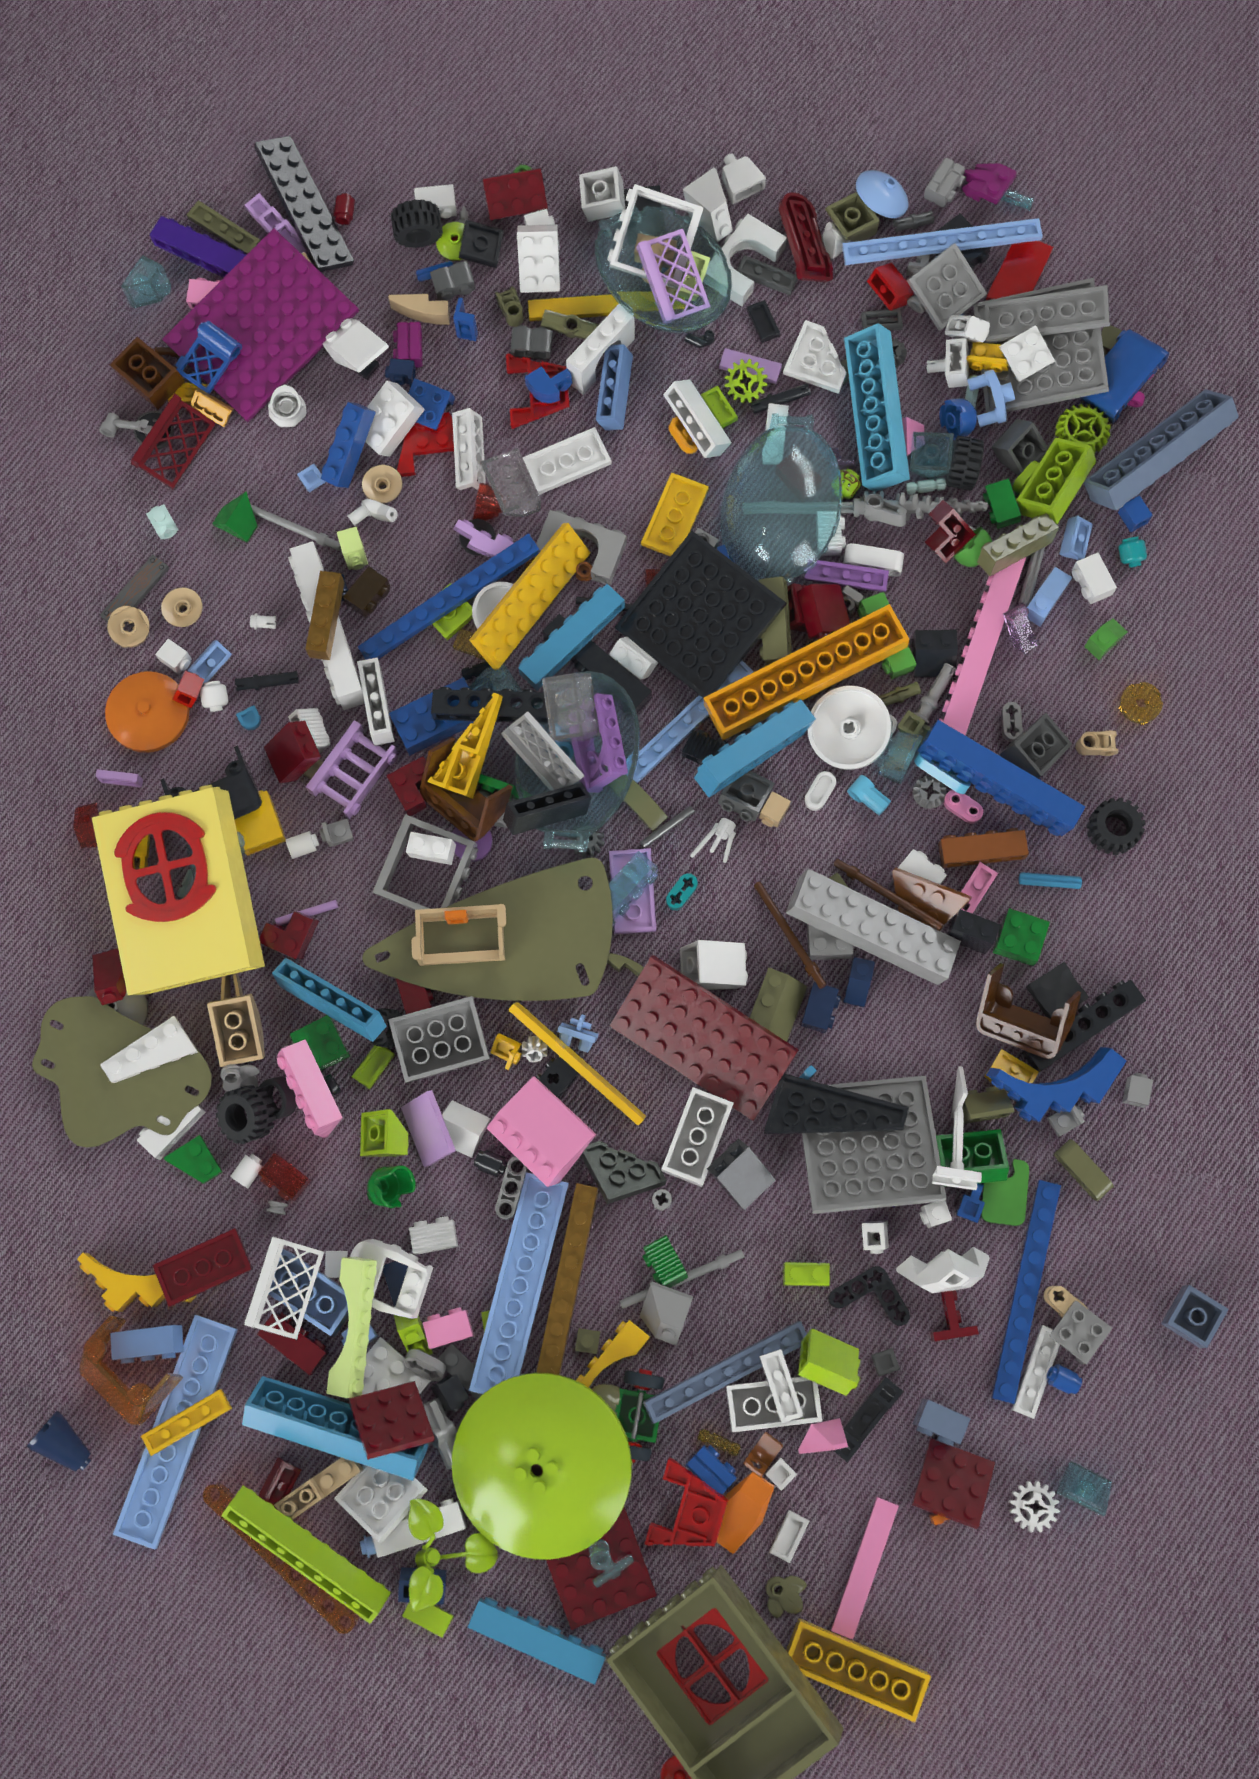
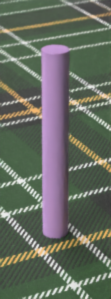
M333 900L297 912L313 916L339 907L337 901ZM293 913L275 918L276 925L281 926L289 923Z

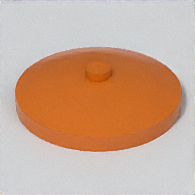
M152 671L135 673L119 682L110 693L105 707L106 723L113 737L124 747L143 753L159 751L173 744L184 732L189 719V707L172 700L178 683L167 675Z

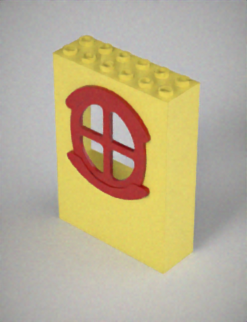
M205 785L199 787L200 791H181L179 796L172 797V795L161 796L159 801L156 802L146 800L139 802V806L136 807L126 805L119 807V811L112 812V810L99 812V816L92 817L128 995H147L265 967L229 791L222 790L220 787ZM165 830H172L180 834L189 843L193 854L190 857L168 861L162 833ZM152 834L159 862L157 865L136 870L133 867L135 851L142 839ZM194 864L196 866V876L193 886L183 899L177 900L174 895L170 872L172 869ZM161 873L167 898L166 903L157 904L149 900L139 889L136 883L137 879Z

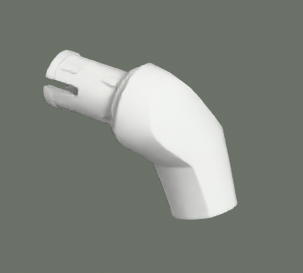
M372 499L362 500L361 506L348 514L347 517L356 526L367 516H372L381 521L394 522L398 514L396 509Z

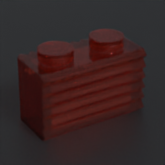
M276 1153L272 1154L258 1173L263 1177L260 1181L270 1189L272 1186L279 1189L280 1191L277 1194L287 1202L289 1199L296 1201L311 1181V1179Z

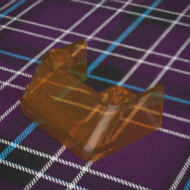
M109 1316L85 1343L79 1372L126 1422L131 1425H140L149 1418L183 1377L180 1374L167 1373L153 1390L144 1383L135 1384L129 1389L101 1360L106 1354V1344L111 1339L110 1333L117 1332L126 1322L124 1318Z

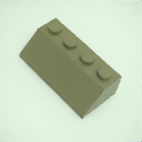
M768 968L750 1018L787 1042L807 986L788 974Z

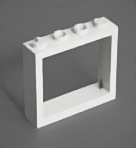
M634 184L633 190L629 189L626 196V201H629L627 210L622 209L619 221L623 222L621 229H616L613 240L617 241L615 249H610L607 260L611 261L610 267L647 279L644 270L618 262L637 196L693 214L686 235L690 250L704 207ZM680 254L677 265L685 268L688 258ZM676 268L673 279L681 282L683 271ZM669 280L666 285L675 289L679 287V285Z

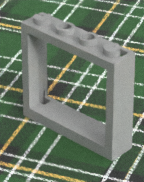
M405 814L373 893L412 910L430 909L387 892L409 839L410 832L416 826L466 846L441 908L454 904L455 899L458 900L461 896L463 880H467L471 868H469L471 860H475L477 857L478 845L472 840Z

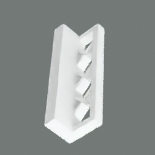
M470 408L454 412L452 417L456 488L463 490L474 487L480 492L486 491L482 417Z

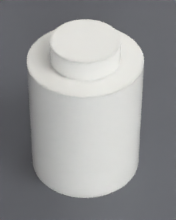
M310 831L286 839L292 859L317 851L316 846H319L316 834H311Z
M251 1154L250 1157L245 1155L230 1177L244 1187L249 1188L263 1168L261 1165L262 1160L254 1154Z

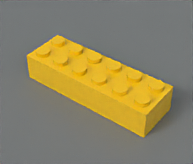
M800 1618L797 1619L786 1651L805 1676L916 1722L931 1678L928 1672Z

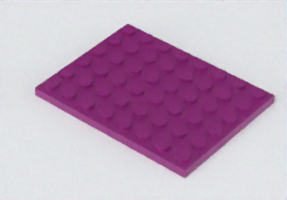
M273 228L162 340L179 357L181 355L185 357L198 337V326L202 322L210 321L242 344L241 352L231 361L213 390L248 423L271 400L276 388L286 385L324 347L322 343L326 341V336L341 328L340 324L344 320L353 318L359 312V308ZM201 344L196 350L197 358L207 356L206 349ZM220 358L211 359L213 369L220 368L224 362ZM207 360L198 362L199 372L209 370ZM194 363L187 364L195 372ZM210 374L200 376L207 384L211 382Z

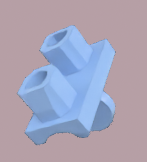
M581 1014L579 1020L571 1018L570 1024L562 1022L557 1031L560 1033L559 1039L567 1046H570L572 1038L580 1039L578 1049L588 1053L599 1034L589 1031L592 1024L585 1022L586 1015Z

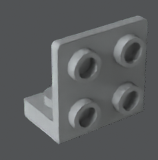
M1074 1301L1053 1329L1050 1337L1073 1354L1077 1362L1081 1365H1086L1110 1333L1112 1327L1078 1301Z

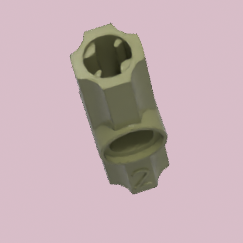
M546 309L541 323V327L563 333L569 338L577 337L584 340L600 325L579 319L578 316L573 314L564 315ZM574 323L577 328L571 330L567 328V325Z

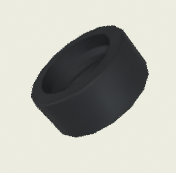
M280 1076L267 1079L260 1084L259 1087L262 1088V1092L266 1091L268 1093L267 1097L273 1101L272 1106L276 1110L274 1111L276 1119L290 1116L295 1112L297 1107L296 1095L294 1090L289 1088L285 1077ZM274 1087L281 1094V1109L276 1106L273 1099Z

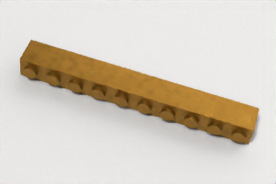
M576 1183L536 1373L557 1375L561 1373L598 1195L597 1187Z

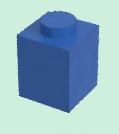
M1141 496L1129 500L1118 512L1130 533L1148 524L1153 516Z

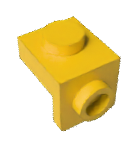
M498 1033L490 1053L507 1061L505 1069L509 1070L513 1064H518L522 1055L519 1052L522 1044Z

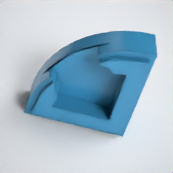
M811 1065L799 1078L809 1080L817 1070Z

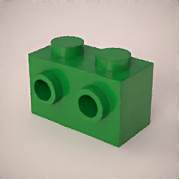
M1009 478L986 485L985 493L982 496L984 502H987L991 509V512H988L991 524L995 523L996 528L1000 529L1021 522V514Z

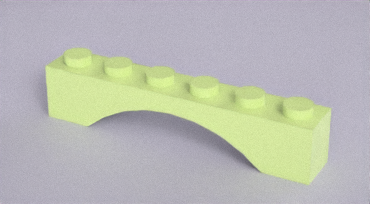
M342 1257L339 1280L344 1289L348 1304V1332L342 1353L334 1366L329 1370L326 1394L344 1398L362 1395L377 1260Z

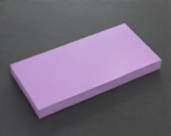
M651 848L609 851L614 934L656 932Z

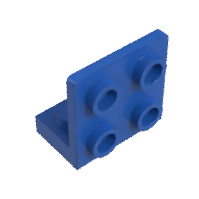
M414 378L408 393L425 409L416 423L434 430L438 429L447 404L453 406L455 397L451 392Z

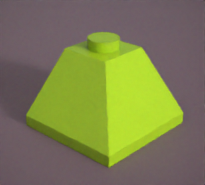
M391 1109L361 1113L360 1156L395 1157L408 1155V1132Z

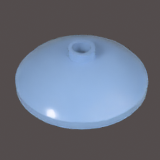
M877 170L864 171L858 176L856 190L862 201L871 210L888 218H899L905 214L908 209V198L905 190L895 178Z

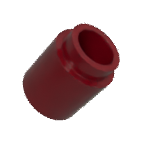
M342 193L336 197L333 216L335 222L340 225H349L350 221L353 220L355 200L351 195Z

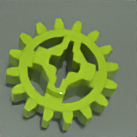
M740 359V365L734 362V369H727L731 373L730 376H725V379L729 380L725 387L731 389L728 391V394L732 395L734 393L733 399L736 401L738 398H741V403L743 404L745 399H748L749 403L752 402L753 397L759 400L758 394L765 393L762 387L768 386L764 382V379L768 378V376L762 375V372L765 370L764 367L758 369L759 362H755L752 365L751 359H748L747 363ZM747 368L754 369L758 374L751 375ZM740 370L738 378L733 380L736 372ZM745 375L749 379H751V381L748 382V390L745 384H741V381L744 380ZM759 383L756 391L752 393L753 386ZM741 387L744 389L745 395L738 393L735 388Z

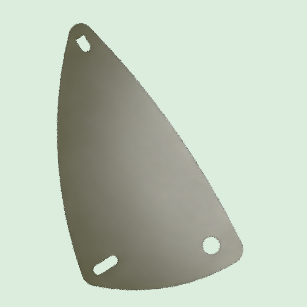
M593 857L570 862L503 883L445 907L504 904L506 907V925L504 926L505 960L420 966L418 961L412 957V938L416 936L415 922L368 948L363 953V963L373 970L411 984L468 997L510 1001H542L590 996L596 992L603 977L612 939V900L604 865L599 859ZM582 876H588L592 879L593 885L589 890L579 888L578 880ZM497 918L469 919V922L463 924H447L446 921L423 922L424 954L499 950ZM384 951L390 953L389 959L377 963L376 954ZM579 963L584 965L589 978V984L586 986L581 984L576 971V965Z

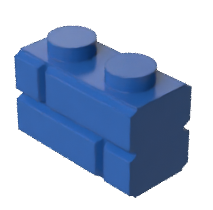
M703 1445L685 1466L694 1475L722 1495L737 1479L734 1475L736 1470L727 1461L723 1464L717 1458L720 1454L711 1445L708 1448Z

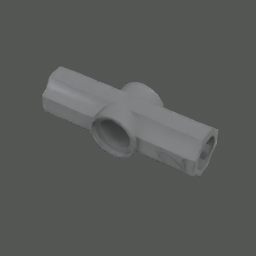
M435 1398L424 1403L423 1406L434 1434V1442L431 1443L435 1448H438L448 1470L452 1468V1452L457 1429L453 1422L447 1419L439 1398Z

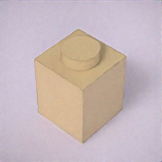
M772 791L760 812L759 818L762 819V823L769 827L775 826L778 828L790 807L791 801Z

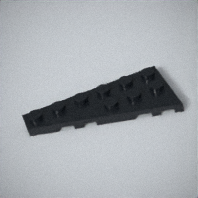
M784 1073L778 1083L764 1134L903 1130L909 1107Z

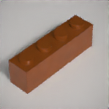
M1010 828L1006 832L998 833L997 830H991L982 835L971 832L964 834L963 837L946 835L938 843L942 868L978 865L980 862L988 864L1025 860L1029 855L1025 830H1019L1018 828Z

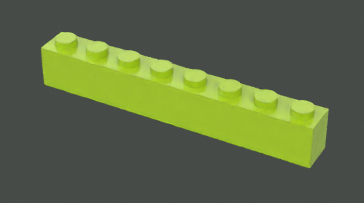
M244 1485L221 1515L368 1623H371L379 1614L391 1594L383 1584L373 1580L365 1571L355 1567L347 1558L337 1554L329 1545L319 1541L308 1530L297 1525L289 1516L279 1512L271 1503L264 1501L253 1490L246 1488Z

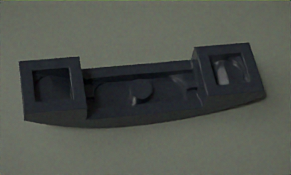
M885 1377L843 1428L848 1447L833 1451L848 1463L860 1448L862 1442L904 1391Z

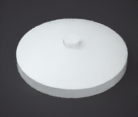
M858 686L835 688L824 694L811 710L816 720L808 729L810 744L816 754L833 767L854 770L868 766L883 754L889 744L892 732L890 714L883 701L870 690Z

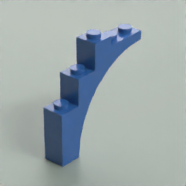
M1100 1047L1093 1057L1079 1070L1065 1078L1048 1083H1027L996 1068H990L986 1075L992 1079L991 1083L995 1087L1006 1090L1008 1092L1007 1096L1016 1101L1014 1108L1020 1112L1018 1115L1028 1122L1031 1120L1040 1122L1049 1107L1058 1113L1061 1111L1070 1113L1078 1099L1087 1104H1090V1102L1100 1104L1127 1060L1112 1048Z

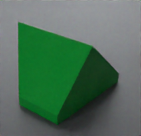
M247 491L223 506L212 523L214 526L248 543L258 527Z

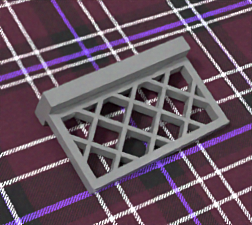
M528 711L501 733L550 791L573 785L585 776Z

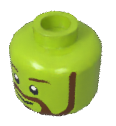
M850 469L840 470L831 482L832 494L839 500L853 498L861 486L859 475Z

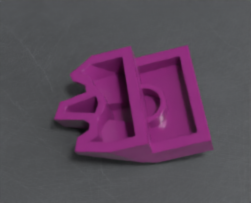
M1000 163L976 164L975 170L965 169L963 176L966 177L965 181L968 184L962 187V190L966 196L978 202L983 198L997 205L1016 178L1017 171Z

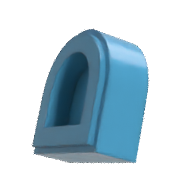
M254 705L236 714L240 724L246 730H255L261 723V717Z

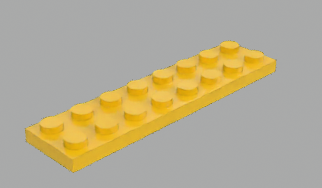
M563 523L469 639L494 670H498L574 575L577 565L584 562L591 552L569 523Z

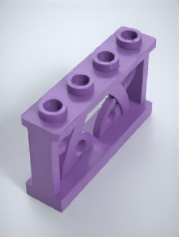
M597 693L593 696L594 698L584 705L566 714L576 766L585 775L579 781L582 782L588 792L599 793L603 790L604 786L621 775L628 773L613 696ZM596 730L601 733L603 741L600 754L595 751L594 746Z

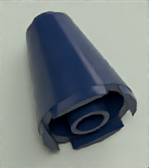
M58 1410L27 1444L30 1450L75 1472L78 1469L83 1471L91 1461L88 1458L91 1454Z

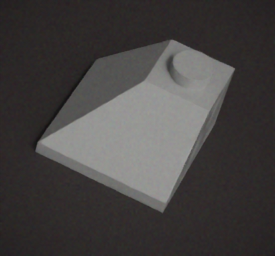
M651 1281L640 1317L655 1338L677 1345L693 1296Z

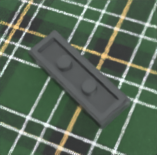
M745 255L737 269L739 273L752 281L791 296L798 281L795 274Z

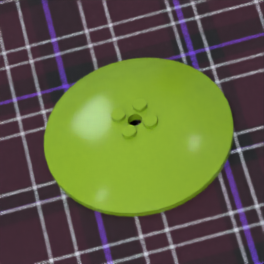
M528 1373L511 1377L493 1386L481 1395L468 1410L459 1426L453 1445L452 1476L457 1497L466 1516L484 1537L512 1554L525 1558L548 1560L567 1557L581 1552L597 1542L612 1527L628 1497L632 1477V1459L628 1439L622 1424L611 1407L597 1393L584 1384L562 1375ZM539 1464L543 1468V1474L541 1476L534 1475L531 1469L532 1465Z

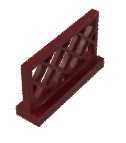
M176 394L173 395L130 463L136 468H141L171 489H174L216 424L183 402L182 398ZM182 407L189 411L191 419L180 421L178 412ZM204 421L209 427L206 431L197 432L195 422ZM192 422L194 433L183 435L181 424ZM178 425L180 435L169 437L167 430L169 426ZM195 436L197 441L196 447L187 448L184 438ZM182 439L184 449L173 451L170 440ZM167 441L170 452L158 453L157 444ZM185 453L187 461L184 464L176 465L174 454ZM171 455L173 466L162 467L160 457ZM157 457L159 468L150 469L144 464L148 459ZM164 470H175L176 478L173 482L164 477Z

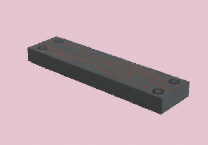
M152 554L100 614L101 618L108 622L111 613L122 606L136 608L170 569L169 566Z

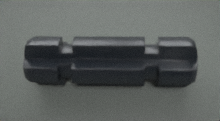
M486 661L472 665V668H463L461 673L465 680L472 679V676L478 677L491 673L494 669Z

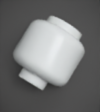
M220 681L203 683L204 686L200 689L202 706L210 708V712L223 710L222 706L228 704L226 686L220 684Z

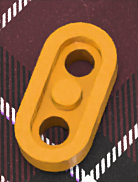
M674 417L668 426L670 433L685 453H695L698 447L679 418Z

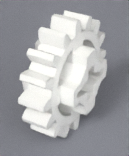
M1026 1481L1025 1488L1019 1484L1018 1489L1020 1491H1012L1015 1500H1009V1503L1013 1504L1014 1508H1011L1009 1512L1016 1513L1013 1521H1021L1020 1527L1022 1529L1028 1525V1531L1033 1532L1036 1527L1039 1532H1042L1043 1525L1051 1528L1049 1521H1057L1053 1514L1060 1512L1054 1506L1059 1503V1500L1052 1499L1055 1492H1047L1048 1485L1044 1484L1040 1488L1039 1481H1035L1034 1486H1032L1030 1481ZM1031 1491L1030 1495L1026 1499H1021L1024 1496V1494ZM1041 1493L1046 1497L1048 1505L1041 1499ZM1035 1502L1039 1506L1043 1507V1509H1034L1033 1512V1509L1029 1508L1028 1506H1025V1504L1030 1505L1034 1504ZM1020 1508L1024 1509L1027 1513V1520L1022 1516ZM1047 1513L1041 1521H1038L1042 1514Z

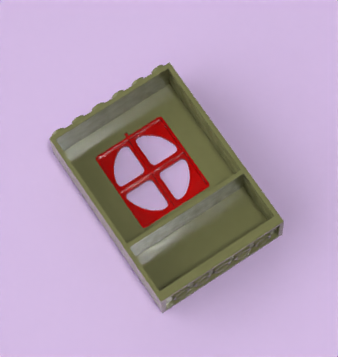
M720 1565L715 1569L712 1566L702 1574L703 1577L698 1580V1583L696 1580L692 1581L684 1588L685 1591L680 1596L678 1593L667 1601V1605L662 1609L660 1607L650 1614L649 1619L638 1623L631 1633L627 1636L625 1634L614 1643L615 1645L609 1649L611 1654L606 1661L692 1779H793L839 1745L844 1728L724 1567ZM702 1624L718 1626L728 1631L734 1637V1642L717 1655H711L694 1632V1628ZM682 1637H687L705 1662L703 1666L687 1678L680 1676L676 1664V1648ZM738 1649L744 1650L749 1663V1680L746 1688L742 1691L736 1689L720 1667V1663ZM708 1672H713L730 1694L731 1699L726 1703L706 1701L691 1691V1685Z

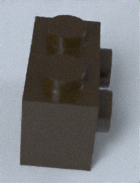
M368 566L343 597L349 607L366 618L368 614H372L375 611L380 599L385 598L389 594L390 584L387 578Z

